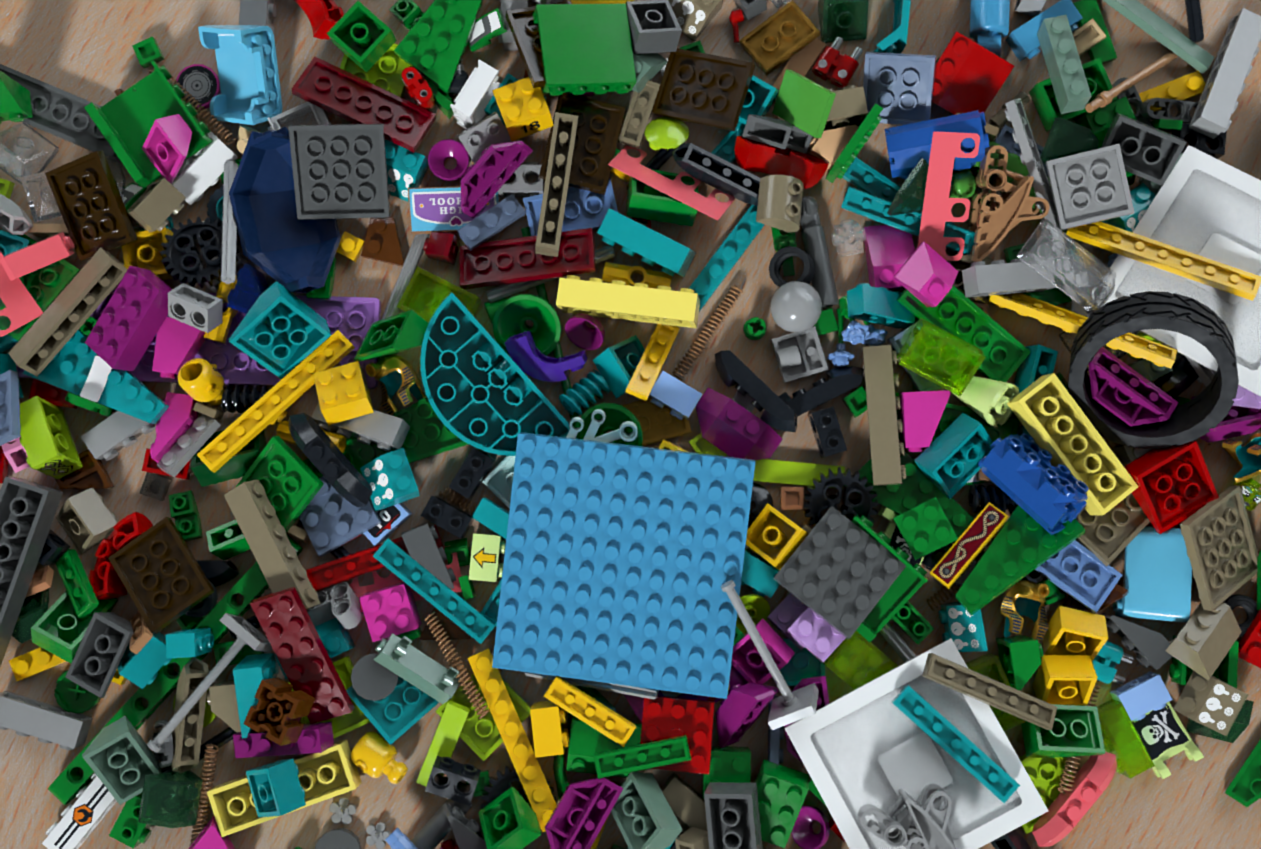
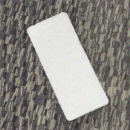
M95 356L87 380L80 393V397L94 402L99 401L112 369L100 356Z

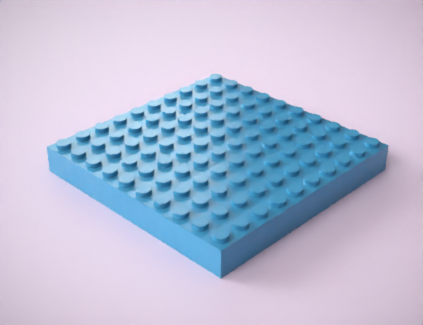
M525 432L518 433L492 668L727 699L737 612L727 593L722 591L721 586L733 580L736 585L734 588L738 595H740L755 460Z

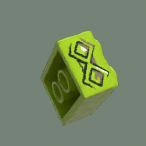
M39 396L20 403L21 437L19 440L26 450L28 465L32 469L55 479H60L82 468L83 466L63 410Z

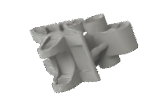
M937 784L926 785L917 800L904 790L899 789L898 792L901 797L888 812L871 804L863 805L858 811V818L863 828L883 839L892 847L903 845L905 849H956L948 827L952 800ZM931 789H938V790H939V791L933 792V793L927 798V793H928L929 790H931ZM940 796L938 801L933 802L936 797ZM945 798H946V800H947V805H946L945 808H943V806H944V800H945ZM905 804L906 807L896 817L894 814ZM873 814L878 823L871 819L867 822L865 816ZM896 828L894 831L889 832L890 829Z

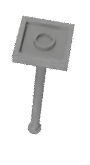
M730 580L721 586L722 591L727 593L782 696L772 700L768 718L770 728L774 730L816 714L819 693L816 684L813 683L795 691H790L734 587L736 585L734 581Z
M225 613L219 620L234 632L238 639L154 740H150L147 743V746L152 751L158 753L162 749L161 745L245 644L256 651L270 653L273 650L267 637L243 617Z

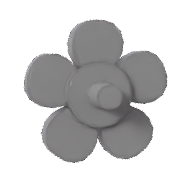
M342 797L339 800V804L334 802L330 805L329 810L335 813L332 815L331 820L335 824H338L341 820L345 825L352 822L351 815L356 813V806L354 804L348 806V798Z
M378 822L376 826L370 824L366 828V832L369 834L366 838L367 844L370 846L375 844L377 849H383L386 846L385 839L391 834L390 831H384L386 825L383 822Z

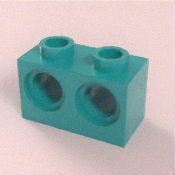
M211 628L183 629L165 634L166 659L197 657L211 652V648L214 646V636L211 633Z

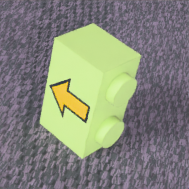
M473 533L469 580L499 581V577H502L504 564L500 563L501 554H505L506 541L503 540L502 536Z

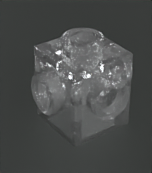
M852 219L843 220L840 224L834 225V233H831L832 244L836 246V251L841 257L864 253L863 241L866 240L864 227H861Z

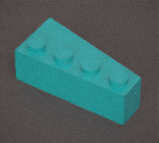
M610 208L597 232L603 236L601 241L611 246L617 243L623 246L621 251L631 256L637 253L643 256L641 261L651 266L657 263L663 266L661 271L671 276L677 273L685 277L696 255V252Z

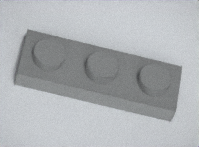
M202 414L194 421L186 433L178 439L177 443L163 455L157 466L162 471L175 477L221 424L212 417Z

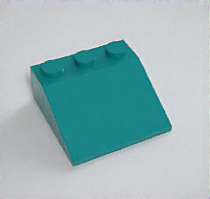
M276 281L258 297L229 338V342L282 379L331 336L327 321Z

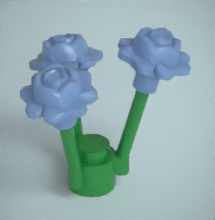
M847 296L839 299L840 308L837 309L839 330L836 351L830 353L827 357V360H832L833 365L836 367L848 366L849 361H852L855 357L854 354L845 350L843 341H848L854 345L862 343L865 346H880L885 343V336L888 334L885 329H875L873 324L863 321L865 325H862L855 321V319L849 318ZM843 316L850 320L849 325L844 331Z

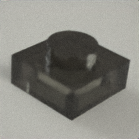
M147 472L139 494L164 501L172 479Z

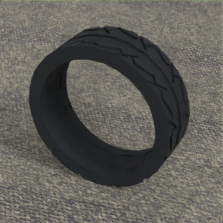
M1146 291L1130 294V297L1123 296L1103 305L1093 313V316H1089L1078 329L1073 341L1074 345L1071 347L1068 390L1069 394L1102 437L1128 447L1131 445L1134 448H1170L1172 445L1179 446L1194 441L1210 432L1209 429L1215 428L1230 411L1234 403L1232 400L1236 398L1239 383L1233 338L1225 322L1213 310L1191 297L1176 293L1171 294L1169 292ZM1144 329H1163L1191 337L1205 346L1217 361L1218 368L1211 383L1199 395L1184 404L1176 406L1166 421L1130 427L1092 398L1091 383L1086 368L1091 358L1101 347L1119 336Z

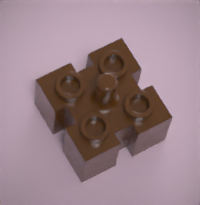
M279 677L263 679L255 695V698L259 700L258 704L250 707L244 725L258 733L268 731L266 738L280 746L296 743L304 727V724L300 722L301 718L309 715L315 698L302 690L292 691L293 685Z

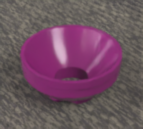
M446 139L437 142L431 148L428 155V164L432 173L444 181H454L466 173L469 167V154L460 142ZM446 159H456L457 166L451 170L444 167Z
M585 313L574 314L565 324L567 337L579 348L596 350L605 339L604 327L596 316ZM585 321H588L591 324H593L595 328L588 327L585 324Z
M803 806L792 829V838L802 849H819L826 844L829 837L830 827L828 819L819 808ZM815 820L821 825L819 834H816L812 828Z

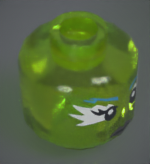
M1252 478L1239 483L1234 482L1233 485L1240 486L1246 510L1253 511L1261 502V484Z

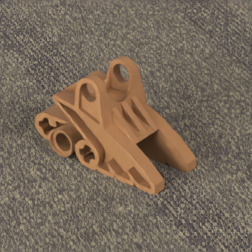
M992 145L985 149V156L980 162V169L976 175V184L982 188V192L975 194L972 199L971 208L973 209L970 211L968 223L970 224L968 230L975 232L974 245L970 253L972 255L971 261L974 262L982 261L1004 239L1007 233L1021 221L1042 219L1048 214L1050 209L1046 199L1029 196L1034 180L1033 176H1024L1006 169L1008 152L1000 145ZM991 153L999 154V158L994 159L990 155ZM988 166H998V168L989 169ZM992 175V176H993V181H992V183L990 184V183H989V178H990V176ZM1007 176L1014 179V181L1012 183H1008ZM997 191H1003L1000 195L996 194ZM1040 201L1044 204V211L1036 215L1040 209L1037 208L1035 202Z

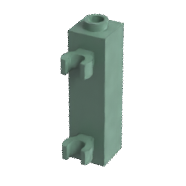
M392 633L387 639L382 638L375 648L377 654L373 659L374 661L441 704L446 703L453 697L460 684L458 682L460 678H456L459 673L458 670L452 666L447 669L410 645L412 640L406 636H403L401 639Z

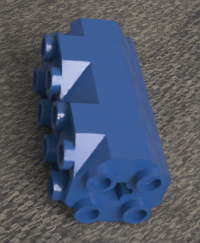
M977 110L886 128L885 136L892 178L899 177L911 180L927 175L933 131L976 133L980 136L978 155L975 158L955 157L953 172L970 169L977 162L982 161L985 156V149L989 148L988 133L985 134L986 121L984 112L979 113ZM972 138L964 139L961 142V150L964 153L972 152L975 148V141Z
M1023 433L1021 436L1011 434L1003 440L1001 438L996 439L990 446L992 450L978 463V466L982 468V472L1051 535L1065 528L1062 523L1067 521L1071 523L1076 519L1087 504L1085 500L1088 498L1086 494L1089 490L1088 486L1070 474V470L1066 466L1058 464L1057 467L1052 466L1050 463L1051 453L1039 447L1028 434Z

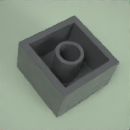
M669 0L626 1L633 53L676 52L682 29Z

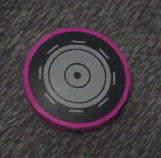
M193 64L185 67L176 78L177 82L189 94H192V97H195V100H198L201 106L205 107L204 109L210 107L211 99L214 96L221 94L219 77L211 68L203 64Z

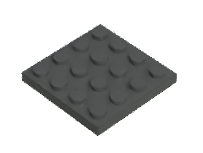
M384 124L288 126L297 219L390 217Z
M831 506L773 579L847 639H850L906 565Z

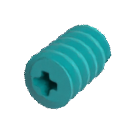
M593 369V372H589L586 378L583 377L579 380V383H575L572 389H567L566 395L561 394L559 400L569 414L574 415L573 413L576 412L581 416L583 413L580 407L588 410V401L596 404L594 396L602 399L603 394L601 391L603 390L608 394L610 389L604 377L597 370Z

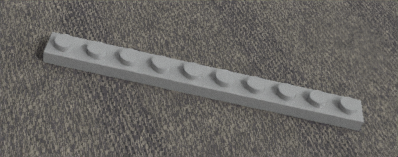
M1021 98L1011 100L1005 103V115L1007 120L1012 122L1014 128L1012 131L1013 139L1017 144L1019 143L1021 162L1024 166H1027L1029 172L1027 176L1034 177L1032 187H1034L1036 193L1035 197L1046 199L1049 203L1050 209L1048 214L1042 218V224L1044 229L1049 231L1051 237L1049 244L1051 250L1056 252L1058 271L1064 275L1066 281L1064 288L1067 295L1071 296L1073 302L1071 305L1072 312L1086 317L1093 316L1094 314L1091 305L1088 303L1089 299L1068 237L1065 236L1066 231H1060L1052 190ZM1040 201L1035 202L1037 208L1043 212L1044 204Z

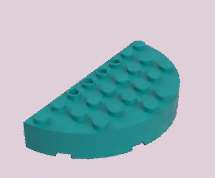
M451 292L431 317L424 334L420 353L422 383L430 405L438 418L462 441L485 452L497 455L516 456L518 433L525 432L566 437L570 430V424Z

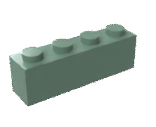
M1067 15L1044 19L1037 36L1060 113L1065 114L1084 110L1091 98V93Z

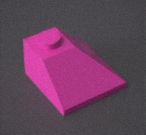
M179 114L155 119L142 147V150L162 177L171 184L187 156L192 136L189 125L185 123Z
M923 241L893 278L926 307H936L951 290L959 271Z

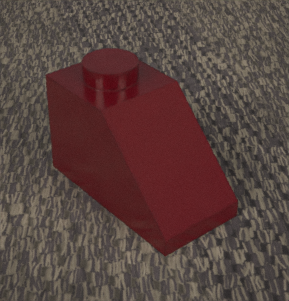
M431 232L430 238L427 237L424 242L423 250L430 259L455 265L460 242L454 234Z

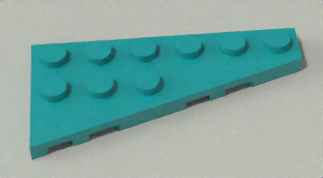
M78 329L38 376L26 370L22 374L80 396L94 358L98 355L85 344L88 336ZM113 368L108 375L104 390L97 402L151 424H155L169 408L164 401L129 371Z

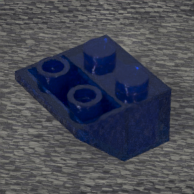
M247 263L238 271L236 286L230 291L227 298V307L244 315L248 313L258 297L269 288L264 274Z

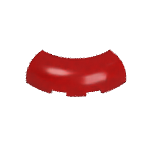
M294 0L307 15L312 26L313 37L331 40L327 33L344 16L342 8L337 7L334 0Z
M737 136L735 158L742 169L770 175L792 176L804 183V189L811 188L817 184L824 176L829 163L809 153L803 154L798 151H791L788 148L781 149L742 136Z
M134 512L126 516L113 527L115 530L107 539H103L95 554L97 560L94 570H90L89 581L97 600H107L127 595L125 586L108 558L153 526L152 522L145 515Z

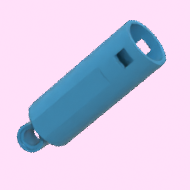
M970 0L969 37L977 40L976 43L999 57L1001 54V39L1009 33L1010 0Z

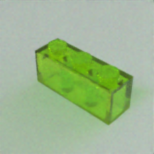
M1111 699L1098 706L1104 747L1106 752L1116 755L1117 773L1131 779L1154 767L1155 765L1123 704Z

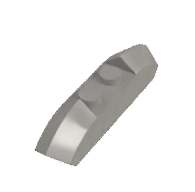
M0 194V228L13 235L25 234L33 227L30 217L16 203Z

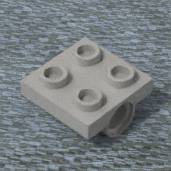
M493 112L457 135L473 163L480 158L482 151L491 144L511 142L508 131L496 112Z
M815 326L803 332L791 333L771 340L784 383L829 370Z

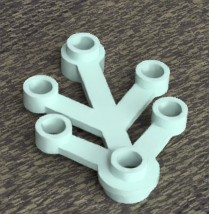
M596 409L592 413V421L583 440L610 443L623 439L630 442L637 437L638 428L635 423L626 421L620 425L619 429L595 437L600 424L605 421L606 417L603 410ZM599 413L603 416V418L601 420H596L594 418V415ZM572 418L567 438H576L577 433L582 431L584 427L582 418ZM573 422H580L581 427L575 428ZM625 427H631L633 431L626 433L624 429Z

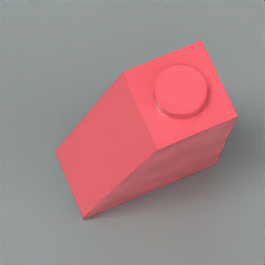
M61 232L9 253L0 258V262L12 281L74 254L73 249L75 246L71 238L65 236L64 232Z

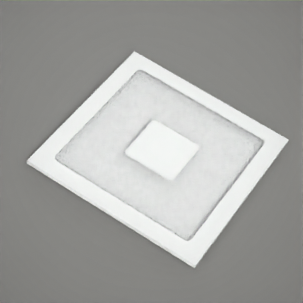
M1188 145L1133 233L1261 276V180ZM1118 254L1088 303L1099 309L1106 303L1120 297H1130V294L1146 291L1176 293L1199 301L1213 310L1225 322L1232 335L1237 362L1238 385L1261 397V284L1256 297L1251 301ZM1163 329L1139 330L1162 344L1176 349L1177 352L1208 369L1217 372L1218 364L1216 359L1205 346L1195 339L1178 332Z
M952 638L816 710V714L784 727L849 849H905L903 845L892 847L883 839L865 830L858 818V811L865 804L874 805L888 812L901 797L898 792L899 789L904 790L917 800L926 785L937 784L949 795L952 800V808L948 827L956 849H979L1048 812L1046 805L990 706L922 677L929 653L936 654L968 668ZM906 685H909L1020 785L1005 803L892 703L893 699ZM931 789V790H929L928 793H927V798H928L933 792L939 791V790H938V789ZM940 796L936 797L933 802L938 801ZM945 798V800H944V806H943V808H945L946 805H947V800H946V798ZM905 804L894 814L896 817L906 807ZM873 814L871 816H865L867 822L870 819L874 820L877 823L879 822L875 819ZM896 828L890 829L889 832L894 831Z

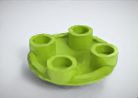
M661 117L651 121L646 126L645 137L649 142V147L653 150L661 148L676 149L688 140L689 129L681 120Z

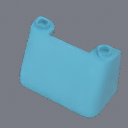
M261 25L199 26V37L203 47L215 49L221 94L214 96L210 102L211 115H214L217 121L256 125L268 121V117L272 118L281 114L282 98L275 39L272 29Z
M1145 526L1125 547L1123 588L1127 589L1129 593L1113 603L1115 616L1171 622H1187L1189 620L1192 566L1187 555V548L1184 537L1181 534V528H1170L1159 534L1153 526Z

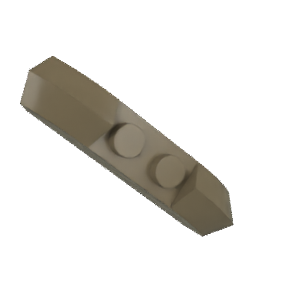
M195 657L183 667L180 673L174 714L209 673L208 665ZM207 691L172 732V771L184 773L196 768L199 764Z

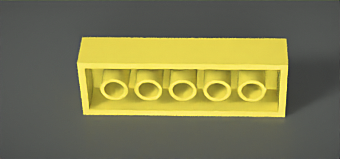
M567 275L566 278H559L556 306L563 313H585L596 317L697 329L700 299L698 293H694V290L688 288L672 291L671 287L657 286V289L648 288V285L643 283H635L634 286L625 285V282L612 280V283H603V280L599 278H589V281L580 280L579 276Z
M1055 373L1041 376L1007 403L1037 445L1051 453V464L1055 467L1058 464L1066 466L1070 470V474L1088 486L1089 490L1086 492L1088 498L1085 500L1087 504L1084 508L1089 515H1105L1139 487Z
M347 739L334 743L333 746L322 753L303 754L292 758L299 770L298 777L300 785L305 791L304 799L306 803L305 806L296 810L352 791L362 783L357 766L351 760V749ZM247 775L219 784L207 792L221 837L280 817L257 816Z

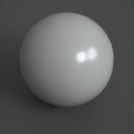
M792 281L785 283L775 291L771 299L770 311L773 320L779 327L789 332L798 333L810 329L817 323L822 311V302L820 295L814 287L805 282Z

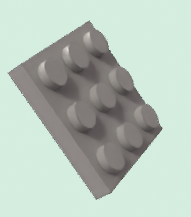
M1120 144L1046 162L1060 231L1134 213Z

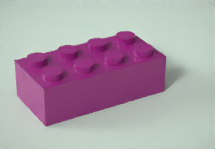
M130 265L86 339L85 344L113 369L134 372L168 315V292L173 289L151 270Z

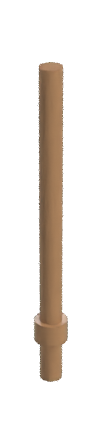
M1170 51L1109 91L1101 92L1093 101L1085 106V110L1091 113L1099 107H1105L1112 102L1113 98L1176 59L1177 55Z

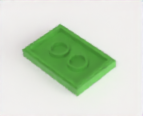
M786 69L772 113L814 138H821L836 93L793 70Z

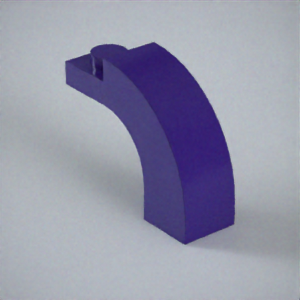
M530 330L508 337L505 341L507 351L517 366L527 375L542 381L558 382L567 380L570 375L569 369L571 372L582 369L588 359L585 350L561 358L546 356L535 345Z

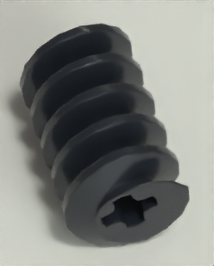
M227 384L222 395L223 411L244 413L268 392L267 386L263 385L261 392H259L257 385L253 386L252 391H250L249 385H245L243 391H241L240 385L236 384L234 391H232L231 385Z
M974 484L970 486L968 498L973 513H977L979 507H981L982 511L990 502L1004 513L1008 510L1009 516H1011L1018 506L999 487L987 486L985 488L984 485H979L976 488Z

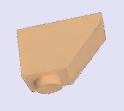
M851 125L823 131L821 138H814L810 143L809 147L812 149L810 154L829 163L828 169L831 170L835 161L859 127Z

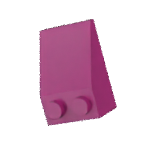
M888 225L863 227L870 286L876 288L884 287L892 292L904 291L906 288L893 277L915 251L912 235Z

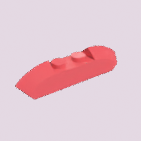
M1105 752L1103 755H1091L1075 775L1076 778H1072L1075 782H1069L1073 787L1066 786L1072 791L1062 790L1065 794L1060 793L1048 807V812L1038 819L1033 826L1032 833L1039 847H1050L1066 837L1106 790L1116 772L1117 760L1115 754Z

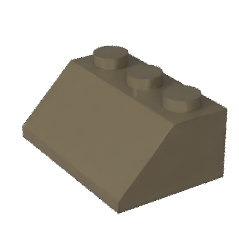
M1200 602L1189 617V620L1183 625L1168 646L1166 652L1209 680L1242 631L1229 605L1222 602L1213 611L1203 610L1202 603Z

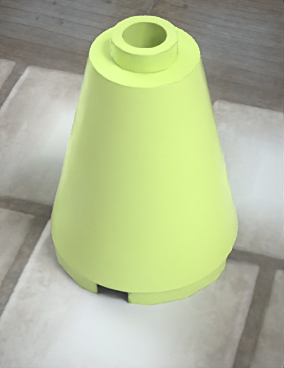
M965 374L954 379L951 384L953 395L993 427H997V424H1005L1011 417L1013 411L1007 403L1019 394V388L1012 383Z

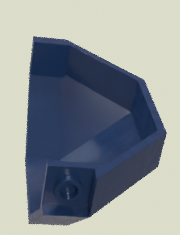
M283 127L276 131L269 130L264 133L252 131L229 191L243 255L290 292L308 293L325 285L341 240L337 220L297 219L288 129Z

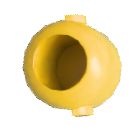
M201 358L191 359L182 365L177 376L178 383L182 389L196 401L208 402L213 406L221 405L225 382L224 377L217 371V365L210 364L209 361Z
M367 732L356 743L351 752L352 762L373 778H379L385 774L391 783L398 784L408 771L404 763L395 760L397 756L395 746L389 745L384 737L376 732Z

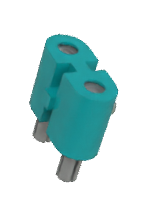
M1106 641L1092 661L1098 677L1097 680L1105 684H1110L1113 681L1123 685L1124 682L1122 681H1125V678L1117 675V669L1114 668L1116 663L1120 664L1121 660L1131 664L1133 661L1129 659L1134 660V657L1124 653L1121 646Z

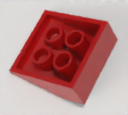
M956 31L936 62L932 102L954 115L956 113L962 114L977 110L979 113H985L1014 68V65Z
M1195 440L1179 446L1172 445L1170 448L1153 449L1124 466L1139 486L1132 492V495L1159 534L1189 518L1207 503L1219 498L1198 443Z

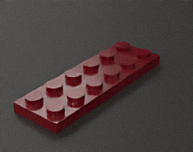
M317 57L312 59L292 87L293 95L353 124H384L385 139L415 153L436 120V114Z
M592 228L562 232L558 257L535 254L537 235L485 242L472 251L466 245L460 246V287L462 290L567 275L596 272L594 231Z
M288 588L254 599L250 605L290 684L293 685V690H302L315 698L310 713L307 716L310 723L313 724L352 713L355 707L296 588Z

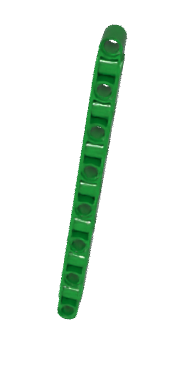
M286 533L298 556L303 548ZM257 561L195 627V629L211 628L214 644H217L229 631V628L219 621L224 614L228 613L242 617L251 608L250 603L254 599L260 598L264 590L269 588ZM239 593L244 597L242 605H239L236 601V596ZM208 653L199 655L195 658L202 661ZM193 657L172 658L167 665H163L157 671L156 679L151 684H147L143 689L139 688L104 727L126 716L137 731L177 688L183 667ZM174 663H177L180 666L179 673H176L174 671ZM143 697L148 701L147 708L142 705ZM96 736L48 787V790L64 806L71 802L78 792L92 780L91 777L95 772L84 760L82 754ZM78 767L83 770V777L78 773Z

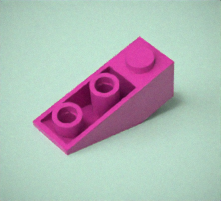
M167 392L166 398L163 399L169 408L156 424L155 430L157 435L155 443H152L150 448L151 458L157 463L198 418L199 412L194 411L193 408L195 403L199 401L194 400L190 395Z

